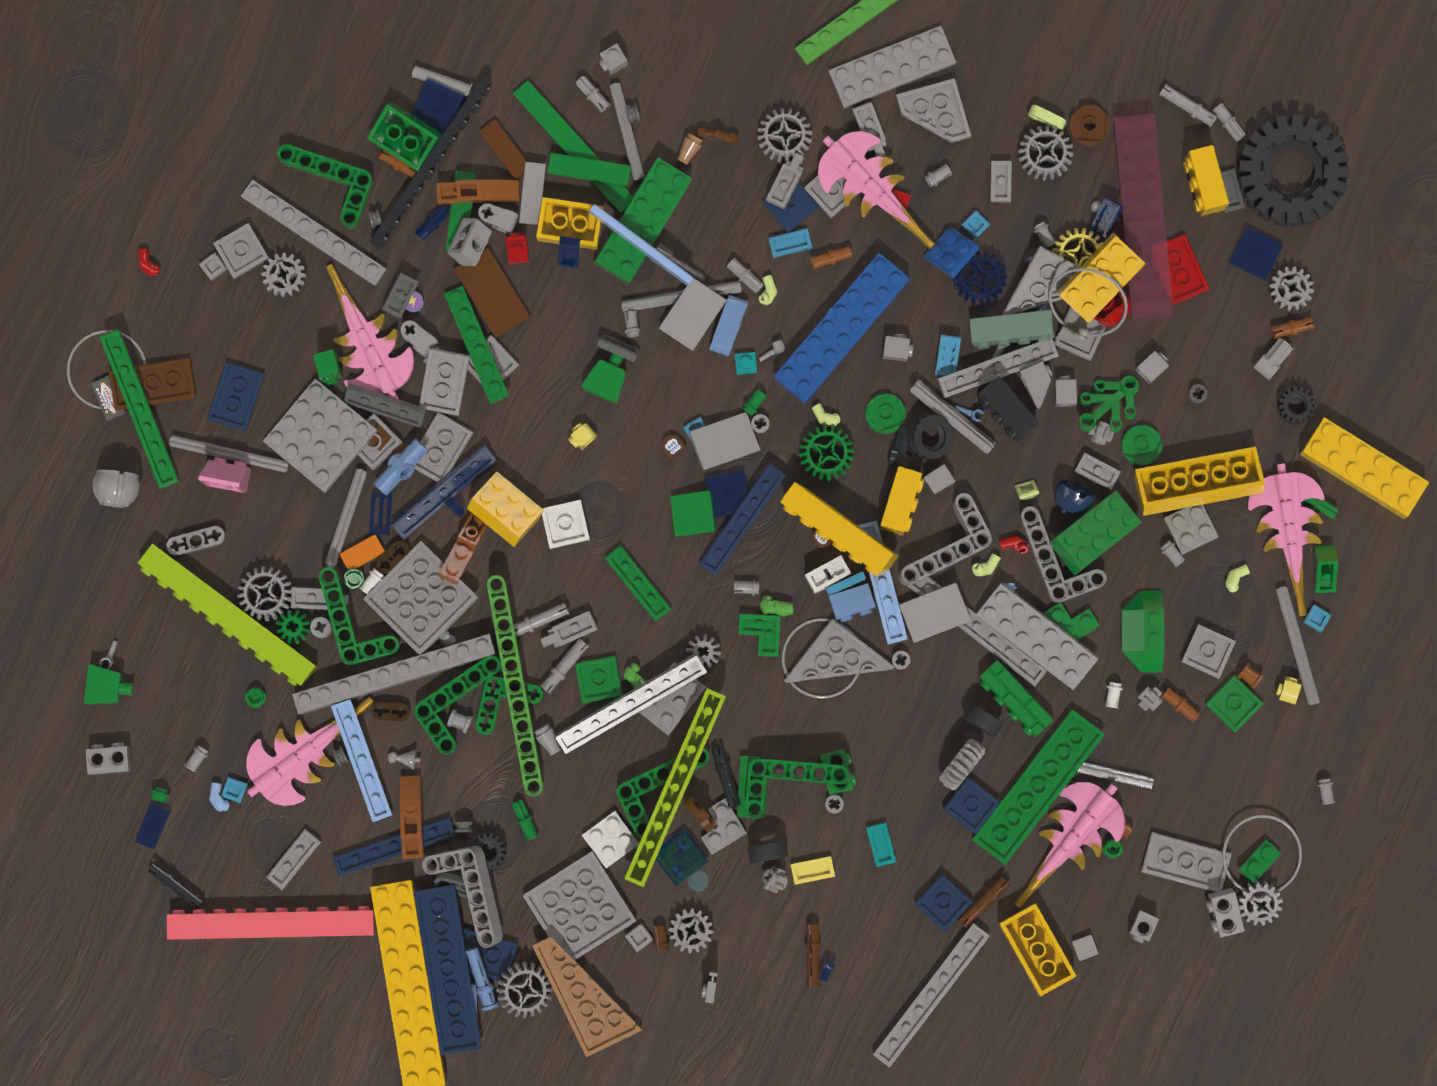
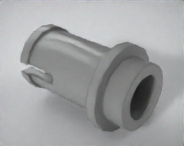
M944 164L932 173L928 172L925 180L930 187H936L937 183L951 176L952 172Z
M1045 221L1034 227V233L1038 234L1044 248L1055 244L1056 241L1048 229L1049 225H1046Z
M637 311L624 312L626 324L624 333L627 334L628 338L639 336L640 329L637 323Z
M1169 540L1160 548L1162 550L1161 553H1165L1174 566L1177 567L1185 561V557L1176 549L1175 543H1171Z
M754 579L753 582L735 580L734 594L746 593L755 596V594H759V582H755Z
M200 745L197 748H193L195 751L184 765L193 772H196L203 759L208 757L207 753L209 751Z
M1331 779L1318 780L1319 784L1317 787L1320 788L1322 805L1335 803Z

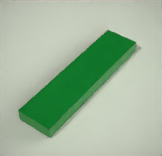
M551 153L547 173L628 187L631 166Z
M456 170L455 182L460 180H476V173ZM473 203L451 205L446 251L449 250L463 218H471Z
M621 545L605 557V560L655 622L671 610V607Z

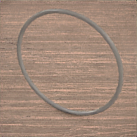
M1075 268L1060 274L1050 287L1049 304L1052 313L1062 325L1078 333V330L1065 324L1054 310L1052 291L1055 284L1061 277L1071 272L1090 271L1106 277L1116 285L1122 294L1125 308L1123 317L1118 325L1109 331L1096 334L1089 333L1088 336H1104L1121 326L1126 318L1128 305L1124 291L1113 278L1101 271L1090 268Z
M100 330L82 338L72 349L67 362V378L72 391L82 402L97 409L102 408L101 406L89 403L75 390L70 378V362L75 350L83 341L96 334L110 333L114 330ZM121 333L123 337L130 340L141 354L143 365H146V359L140 346L131 337Z
M816 618L798 625L789 634L782 650V667L786 678L788 672L785 666V651L792 635L806 624L816 621L830 622L831 619ZM838 622L841 626H843L845 629H847L850 633H852L855 636V634L847 626ZM856 674L849 685L841 691L824 696L807 693L794 682L790 683L796 690L806 696L825 699L838 696L848 690L854 684L859 674Z
M1271 815L1248 817L1235 825L1225 840L1222 860L1226 874L1240 890L1245 889L1232 878L1228 871L1225 859L1227 843L1233 832L1243 823L1255 818L1274 819L1284 824L1293 833L1299 849L1297 868L1290 880L1278 888V891H1281L1294 880L1300 869L1302 861L1300 840L1293 828L1280 818Z

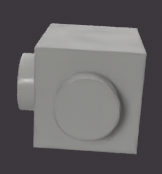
M618 44L600 53L601 60H599V64L604 72H609L610 76L628 66L627 59Z
M894 334V337H885L883 359L907 362L908 356L912 357L913 345L910 344V339H907L906 335Z

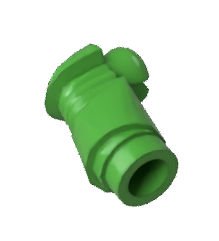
M767 595L761 598L760 608L765 615L767 613L783 617L793 615L792 602L772 601V597Z
M631 663L630 667L627 666L625 668L623 677L635 689L647 681L637 674L640 671V667L635 663Z

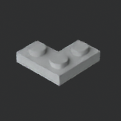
M726 799L708 809L718 825L717 828L701 837L711 855L747 834L733 810L728 809Z

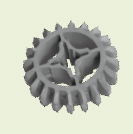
M781 108L780 115H778L776 110H773V118L767 114L766 119L768 122L761 121V125L765 128H758V132L764 135H759L757 139L764 142L760 143L759 147H767L764 150V154L767 155L771 152V160L778 156V163L781 162L782 157H785V162H787L789 157L792 156L793 159L796 153L804 156L801 149L809 150L805 143L810 144L812 142V139L807 137L812 135V131L806 130L810 127V123L803 124L806 120L805 116L798 119L800 112L797 111L793 116L792 109L788 110V114H784V108ZM780 121V129L773 132V134H768L770 128ZM786 121L796 124L800 131L790 129ZM783 127H785L786 134L790 135L786 140V145L783 136H779L782 135ZM798 137H802L800 143L794 149L789 150V143ZM769 140L781 143L783 151L772 146Z
M1046 125L1045 131L1042 132L1041 126H1038L1037 134L1031 129V137L1025 134L1023 138L1026 142H1020V146L1025 149L1018 150V154L1024 155L1019 158V162L1026 161L1022 168H1030L1027 172L1028 175H1031L1033 171L1036 172L1035 179L1039 177V174L1042 175L1043 181L1046 180L1047 175L1053 180L1054 173L1060 177L1062 175L1060 169L1066 172L1068 168L1065 164L1070 165L1072 162L1066 158L1073 156V152L1067 151L1072 149V144L1065 145L1069 141V137L1062 139L1061 137L1064 132L1061 131L1057 135L1056 127L1050 132L1049 126ZM1040 138L1052 139L1048 144L1036 142ZM1057 144L1062 151L1061 161L1057 159V155L1053 151ZM1030 145L1034 147L1038 155L1035 162L1031 160L1029 155ZM1050 148L1049 154L1045 157L1043 156L1040 160L1042 152ZM1043 162L1056 165L1052 168L1039 167Z
M262 566L261 573H259L257 568H254V576L247 572L246 574L250 579L248 581L244 578L241 579L246 584L245 587L238 586L239 590L244 591V593L237 595L238 598H244L239 604L241 606L247 604L243 611L247 613L252 610L249 615L251 618L257 613L258 621L262 620L263 615L265 616V621L270 620V615L276 620V612L284 615V611L281 608H290L285 602L292 601L291 597H287V594H291L292 590H287L286 588L292 584L291 582L284 583L287 576L279 577L281 574L279 569L273 574L274 568L271 566L268 572H266V567ZM263 577L271 578L264 586H258L254 583ZM276 582L281 587V599L273 593ZM250 588L257 593V600L254 606L249 597ZM257 588L265 591L266 588H268V593L270 594V596L274 597V599H271L270 597H265V599H262L263 595L260 591L257 590ZM268 601L277 604L272 609L259 610Z
M969 739L940 775L939 780L945 787L951 790L959 787L984 755L985 748L982 744L974 739Z
M525 961L522 962V968L519 967L518 963H514L515 970L508 966L507 970L510 973L508 975L504 972L501 973L505 980H498V984L503 987L496 988V991L503 994L497 998L499 1001L505 1000L501 1004L503 1008L509 1005L507 1008L508 1013L515 1009L514 1015L516 1017L519 1016L520 1011H522L523 1018L527 1017V1011L530 1012L531 1016H535L534 1009L541 1013L542 1009L539 1006L542 1004L547 1007L548 1004L544 999H551V995L546 994V992H551L553 988L546 986L550 984L549 979H544L547 977L545 972L540 974L542 971L541 966L534 970L535 964L533 962L530 963L529 968H527ZM526 974L522 981L518 983L511 982L516 976ZM532 975L539 979L540 991L531 986ZM525 985H527V988L531 991H525L524 994H522L521 990H519L518 988H524ZM508 988L518 993L517 1004L510 1000ZM538 997L533 1003L523 1005L527 998Z

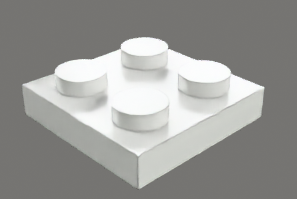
M581 500L542 508L544 510L542 517L550 549L590 540Z
M616 811L582 835L605 868H608L639 845Z

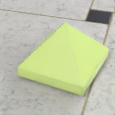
M1034 480L1015 485L1020 499L1031 500L1039 494Z

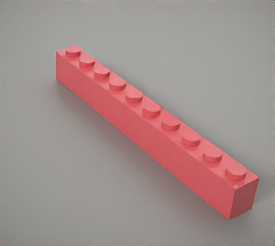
M358 906V911H349V907H337V911H329V907H316V911L308 912V907L296 908V912H288V908H275V912H267V908L255 909V913H246V909H234V913H226V909H213V914H205V910H193V914H185V910H172V914L167 915V939L375 935L374 910H370V906Z

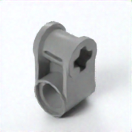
M483 204L478 212L479 220L484 225L507 234L513 232L519 216L511 210L499 208L491 204ZM488 210L491 211L492 216L484 218V213H487Z
M406 321L401 326L402 337L425 358L428 356L429 348H435L439 343L430 333L422 329L414 321ZM408 327L409 329H411L412 327H414L415 334L412 335L410 333L406 335V328Z

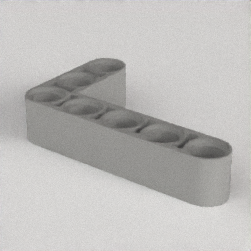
M962 493L952 502L953 510L967 537L904 567L898 577L901 584L905 586L913 585L984 550L991 544V534L973 498L969 494ZM964 499L967 502V508H961L958 505V500ZM968 517L975 518L977 522L975 527H971L968 524ZM978 535H982L986 539L985 545H980L977 542ZM960 544L967 546V554H962L959 551ZM941 553L949 555L950 561L948 563H944L941 560ZM923 562L931 564L932 570L930 572L923 569ZM911 571L914 579L911 581L907 580L904 572Z
M1026 507L1021 512L1020 521L1048 597L1052 602H1064L1099 589L1106 583V574L1099 569L1064 581L1038 510L1034 507ZM1030 511L1034 513L1035 520L1033 522L1026 521L1024 518L1025 512ZM1033 531L1041 532L1042 539L1040 541L1032 539L1031 534ZM1039 551H1048L1049 559H1040ZM1047 569L1055 570V579L1051 580L1046 577ZM1093 574L1101 576V584L1096 585L1091 581ZM1074 581L1082 583L1083 588L1080 592L1073 590L1072 583ZM1055 588L1062 589L1064 593L1062 598L1057 599L1054 597L1053 590Z
M469 846L439 852L426 857L422 862V867L428 874L461 869L479 944L484 948H488L499 943L502 940L503 933L483 850L479 846ZM469 852L472 853L473 860L470 859ZM451 856L454 857L455 864L451 861ZM433 860L436 861L437 868L433 865ZM474 872L478 875V880L475 879ZM479 893L482 894L483 900L479 898ZM483 913L487 915L488 920L484 919ZM488 933L491 934L492 941L488 938Z

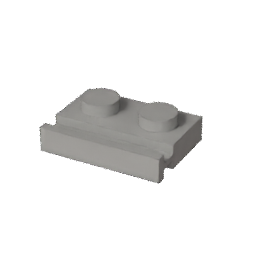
M710 971L709 975L712 976V980L708 981V985H703L702 997L706 998L705 1002L707 1003L714 1002L716 989L714 976L718 975L717 972Z

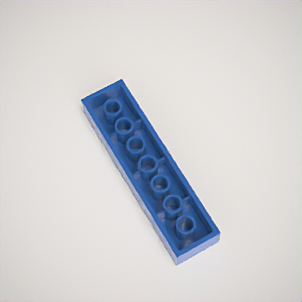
M878 253L775 374L773 380L805 406L907 286L910 278Z

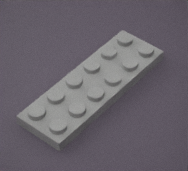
M939 26L829 70V74L845 109L956 64V60L942 26Z
M1002 582L976 614L1072 690L1076 688L1099 659L1097 655Z

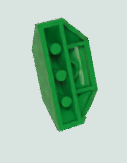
M1140 591L1121 611L1122 653L1141 673H1162L1164 660V604L1162 591Z

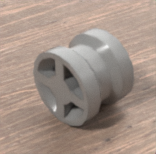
M317 617L311 622L310 630L316 637L326 638L332 631V624L326 618Z

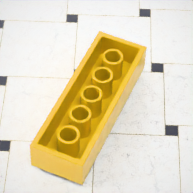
M1325 417L1320 420L1300 453L1304 458L1403 519L1409 516L1429 484L1422 477Z
M1256 447L1135 469L1134 475L1143 516L1261 494L1264 492L1265 487Z
M794 482L780 501L784 505L783 509L794 516H800L799 521L807 527L813 528L814 526L817 529L815 533L824 539L833 540L832 545L843 552L848 551L850 553L849 558L856 563L862 564L863 562L867 565L865 569L874 576H885L899 556L799 483Z

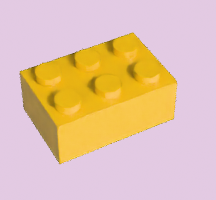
M1211 145L1189 151L1185 161H1183L1185 173H1189L1190 176L1188 185L1191 193L1194 192L1196 200L1193 202L1196 212H1199L1200 216L1224 211L1229 201L1214 146Z
M543 197L536 238L540 242L598 250L602 222L589 213L593 207L591 204Z
M898 467L879 529L902 536L905 531L909 532L913 520L909 518L910 512L914 513L919 499L915 498L916 493L921 492L924 479H921L922 473Z
M498 472L476 493L467 507L469 511L513 547L536 524L544 511Z

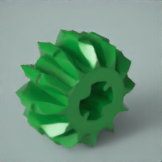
M288 610V618L281 614L280 617L284 622H276L277 625L282 626L276 632L278 634L284 632L280 637L282 641L288 637V644H292L293 638L296 644H300L299 637L306 640L307 637L303 633L311 632L310 629L305 628L311 622H303L307 615L303 614L299 617V610L295 611L294 616L291 610ZM292 622L299 626L298 629L296 628V632L289 630Z

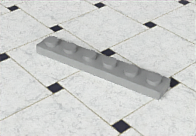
M1050 338L1048 342L1030 344L937 378L943 397L946 398L993 381L998 376L1001 378L1042 361L1045 362L1058 357L1053 338Z

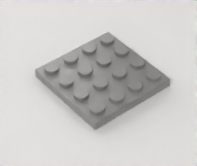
M314 379L263 442L326 493L378 430L318 380Z
M422 541L363 598L419 655L424 654L478 599L461 580L455 585L438 576L444 563Z
M593 851L523 895L548 937L552 936L574 960L636 921Z

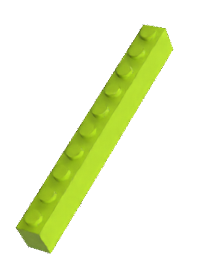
M151 544L139 560L138 564L142 566L140 571L149 577L151 574L158 578L156 583L165 589L170 587L174 590L172 594L181 601L186 599L190 602L189 607L197 613L202 611L207 615L205 619L214 626L218 623L223 627L221 631L230 638L234 635L239 639L237 643L246 650L250 647L255 651L254 656L262 662L265 660L272 664L270 668L279 675L281 672L288 676L286 680L295 687L298 684L304 686L316 670V665L156 545Z
M708 688L706 689L624 878L625 880L644 887L726 696Z

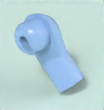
M211 783L209 797L211 804L217 811H227L230 804L220 796L222 784Z

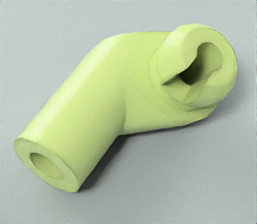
M772 275L762 278L765 290L759 296V302L764 305L772 303L777 295Z
M821 403L812 407L821 425L831 427L840 423V416L836 413H825Z
M992 553L987 563H975L972 566L974 575L979 577L991 575L1001 558Z
M1246 564L1228 573L1225 582L1228 591L1236 592L1239 588L1240 577L1250 574Z

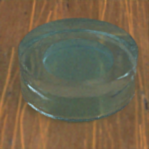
M695 871L688 877V885L694 891H702L708 885V877L702 871Z

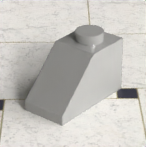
M1043 361L1019 373L1035 410L1040 409L1051 382L1050 377L1052 376L1049 366L1044 365Z

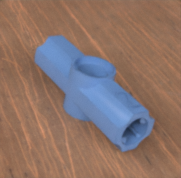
M415 438L401 454H395L390 458L388 468L376 479L374 485L385 495H388L401 480H406L413 474L414 466L428 452V449Z

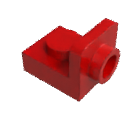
M511 233L509 237H505L508 263L529 262L526 236L521 235V233Z

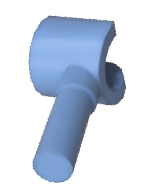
M957 405L955 407L957 411L970 416L973 422L981 421L975 418L974 414L976 412L984 414L979 409L972 411Z

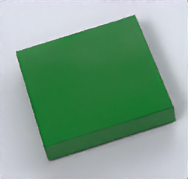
M711 491L670 496L675 537L716 531Z
M616 656L575 663L582 704L622 696Z
M1233 675L1205 705L1236 733L1264 703Z

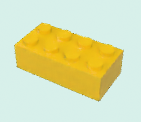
M1112 233L1080 268L1101 271L1113 278L1123 288L1146 263L1118 236ZM1076 271L1057 293L1089 323L1119 292V289L1113 282L1100 274L1090 271Z
M1036 903L998 923L1038 996L1041 997L1076 977Z

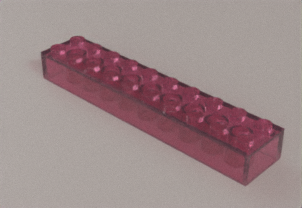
M1155 113L1114 117L1125 244L1146 263L1129 280L1132 322L1173 318Z

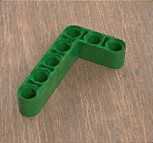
M288 144L281 145L277 150V157L283 165L350 187L340 219L347 229L357 228L373 187L371 174L366 170ZM291 151V158L283 159V152ZM305 157L311 158V163L308 166L301 165V161ZM325 163L330 164L328 172L320 171L321 165ZM342 170L350 172L349 176L345 179L339 177ZM363 176L369 178L366 185L358 183L359 179ZM356 195L362 196V201L359 204L352 203V198ZM347 215H355V221L353 223H346L345 218Z
M331 565L323 567L319 574V580L342 661L345 664L351 665L395 653L400 643L399 638L392 633L357 642L338 571ZM324 571H332L334 579L331 581L325 580L323 577ZM331 590H336L339 592L340 598L338 600H331L328 593ZM336 610H342L345 613L343 620H337L334 617ZM341 630H348L351 637L344 640L339 636V632ZM393 639L396 646L389 649L384 645V641ZM367 644H372L375 646L376 652L368 654L364 647ZM348 649L354 650L356 657L354 659L346 658L345 651Z
M488 656L415 706L414 714L441 753L445 755L453 754L456 751L457 743L438 714L479 687L487 679L498 674L502 665L497 657ZM489 660H496L498 663L494 671L487 669V662ZM474 671H478L481 675L478 682L470 681V674ZM456 683L463 684L464 689L460 694L453 692V685ZM440 694L445 695L447 698L446 703L442 706L436 704V697ZM422 706L429 708V715L426 717L419 715V709ZM433 723H439L441 726L438 734H432L430 731ZM444 740L452 742L451 750L444 751L442 749V742Z
M703 749V752L706 754V760L702 763H697L695 770L708 763L710 756L706 749ZM676 758L622 783L617 788V796L635 834L639 838L643 837V835L638 833L639 825L643 823L648 825L650 821L639 796L666 784L667 779L664 781L660 780L657 773L660 769H666L670 775ZM648 778L651 782L648 789H641L639 787L640 779ZM625 786L630 787L632 790L629 798H623L620 794V790ZM632 805H638L641 809V813L637 817H632L629 814V809Z
M754 759L748 767L745 812L750 818L760 819L764 817L767 811L769 779L842 785L850 781L851 772L847 767L841 765ZM757 763L764 765V770L760 774L755 772ZM782 764L784 773L778 776L775 773V767ZM798 766H802L805 770L802 777H797L795 774ZM822 767L825 770V775L823 778L818 779L815 773L818 768ZM843 769L845 771V778L839 781L836 778V772ZM760 783L762 791L756 795L753 792V787L755 784ZM754 804H758L761 809L757 815L751 812Z

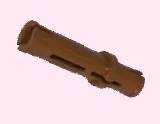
M1000 876L989 889L986 888L984 890L985 893L957 920L967 928L993 901L996 902L998 900L997 897L1010 884Z
M806 924L807 987H820V924Z

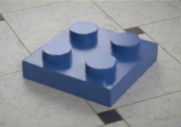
M949 227L925 254L924 258L936 268L954 278L978 251L979 247L976 243L952 227Z

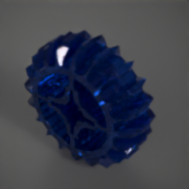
M977 251L976 257L972 256L959 271L958 277L952 278L953 282H959V284L954 286L955 290L961 288L958 296L960 297L965 294V302L968 301L969 297L972 298L971 305H974L976 300H979V306H982L983 299L986 300L987 304H991L990 297L996 301L998 299L996 293L1003 294V290L999 287H1006L1007 283L1001 281L1007 279V275L1001 274L1006 268H998L1002 261L993 262L996 256L993 254L990 259L987 258V251H985L983 257H981L980 251ZM977 263L987 264L993 270L984 271ZM971 265L973 276L963 281V273ZM977 273L984 276L982 283H979V280L978 282L974 280ZM996 276V285L988 292L986 281ZM967 286H977L982 294L970 291Z

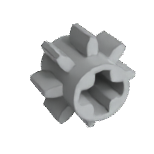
M1097 421L1095 428L1089 431L1088 435L1092 436L1090 441L1105 446L1106 441H1112L1114 432L1110 431L1109 424Z
M1147 687L1138 696L1141 700L1138 705L1145 711L1148 708L1154 711L1163 701L1160 698L1162 692L1156 687L1153 689Z
M775 866L772 867V870H766L762 877V881L765 883L764 888L774 893H778V890H783L788 883V878L785 876L786 871Z

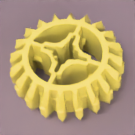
M1075 228L1074 235L1069 230L1066 231L1067 238L1064 235H1060L1059 238L1062 243L1056 241L1054 245L1059 249L1055 248L1052 252L1061 257L1066 256V258L1071 259L1077 265L1078 259H1076L1074 254H1077L1081 246L1080 252L1084 255L1078 263V266L1081 267V264L1086 262L1092 255V253L1086 251L1085 242L1090 244L1094 251L1104 242L1097 244L1100 237L1091 238L1094 233L1093 231L1085 235V228L1082 229L1081 234ZM1079 240L1077 248L1064 250L1068 243Z

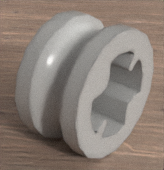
M763 414L755 415L751 421L752 429L757 433L766 432L769 428V419ZM762 418L764 419L763 423L766 422V426L758 429L754 423Z
M898 651L892 657V664L897 669H905L910 663V656L905 651ZM901 654V657L903 655L906 657L905 665L900 666L901 664H896L897 655Z
M837 795L829 796L825 802V807L830 813H838L844 806L842 798ZM830 799L834 801L838 799L840 801V804H838L840 806L839 809L829 808V804H831L829 803Z

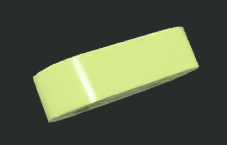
M1032 105L1028 112L1031 118L1051 128L1056 127L1058 131H1062L1066 124V120L1037 105Z

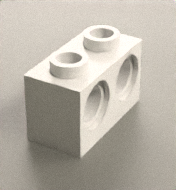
M840 555L807 573L805 578L815 595L848 577L851 572Z

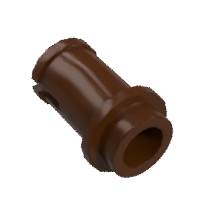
M666 925L653 927L655 940L653 948H656V952L667 951L670 944H667Z

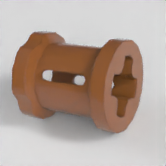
M1247 663L1237 678L1244 679L1251 685L1252 689H1255L1264 677V674H1259Z

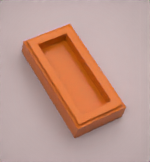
M373 535L339 555L349 570L361 567L379 557L385 551L377 536Z

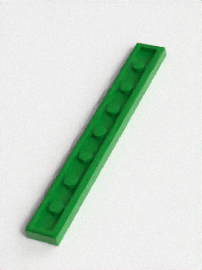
M526 81L513 93L515 98L568 156L601 161L529 81ZM591 181L620 214L625 211L633 196L624 186Z
M120 329L100 336L159 489L179 482Z

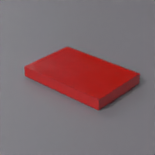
M1185 234L1147 250L1172 306L1210 289Z

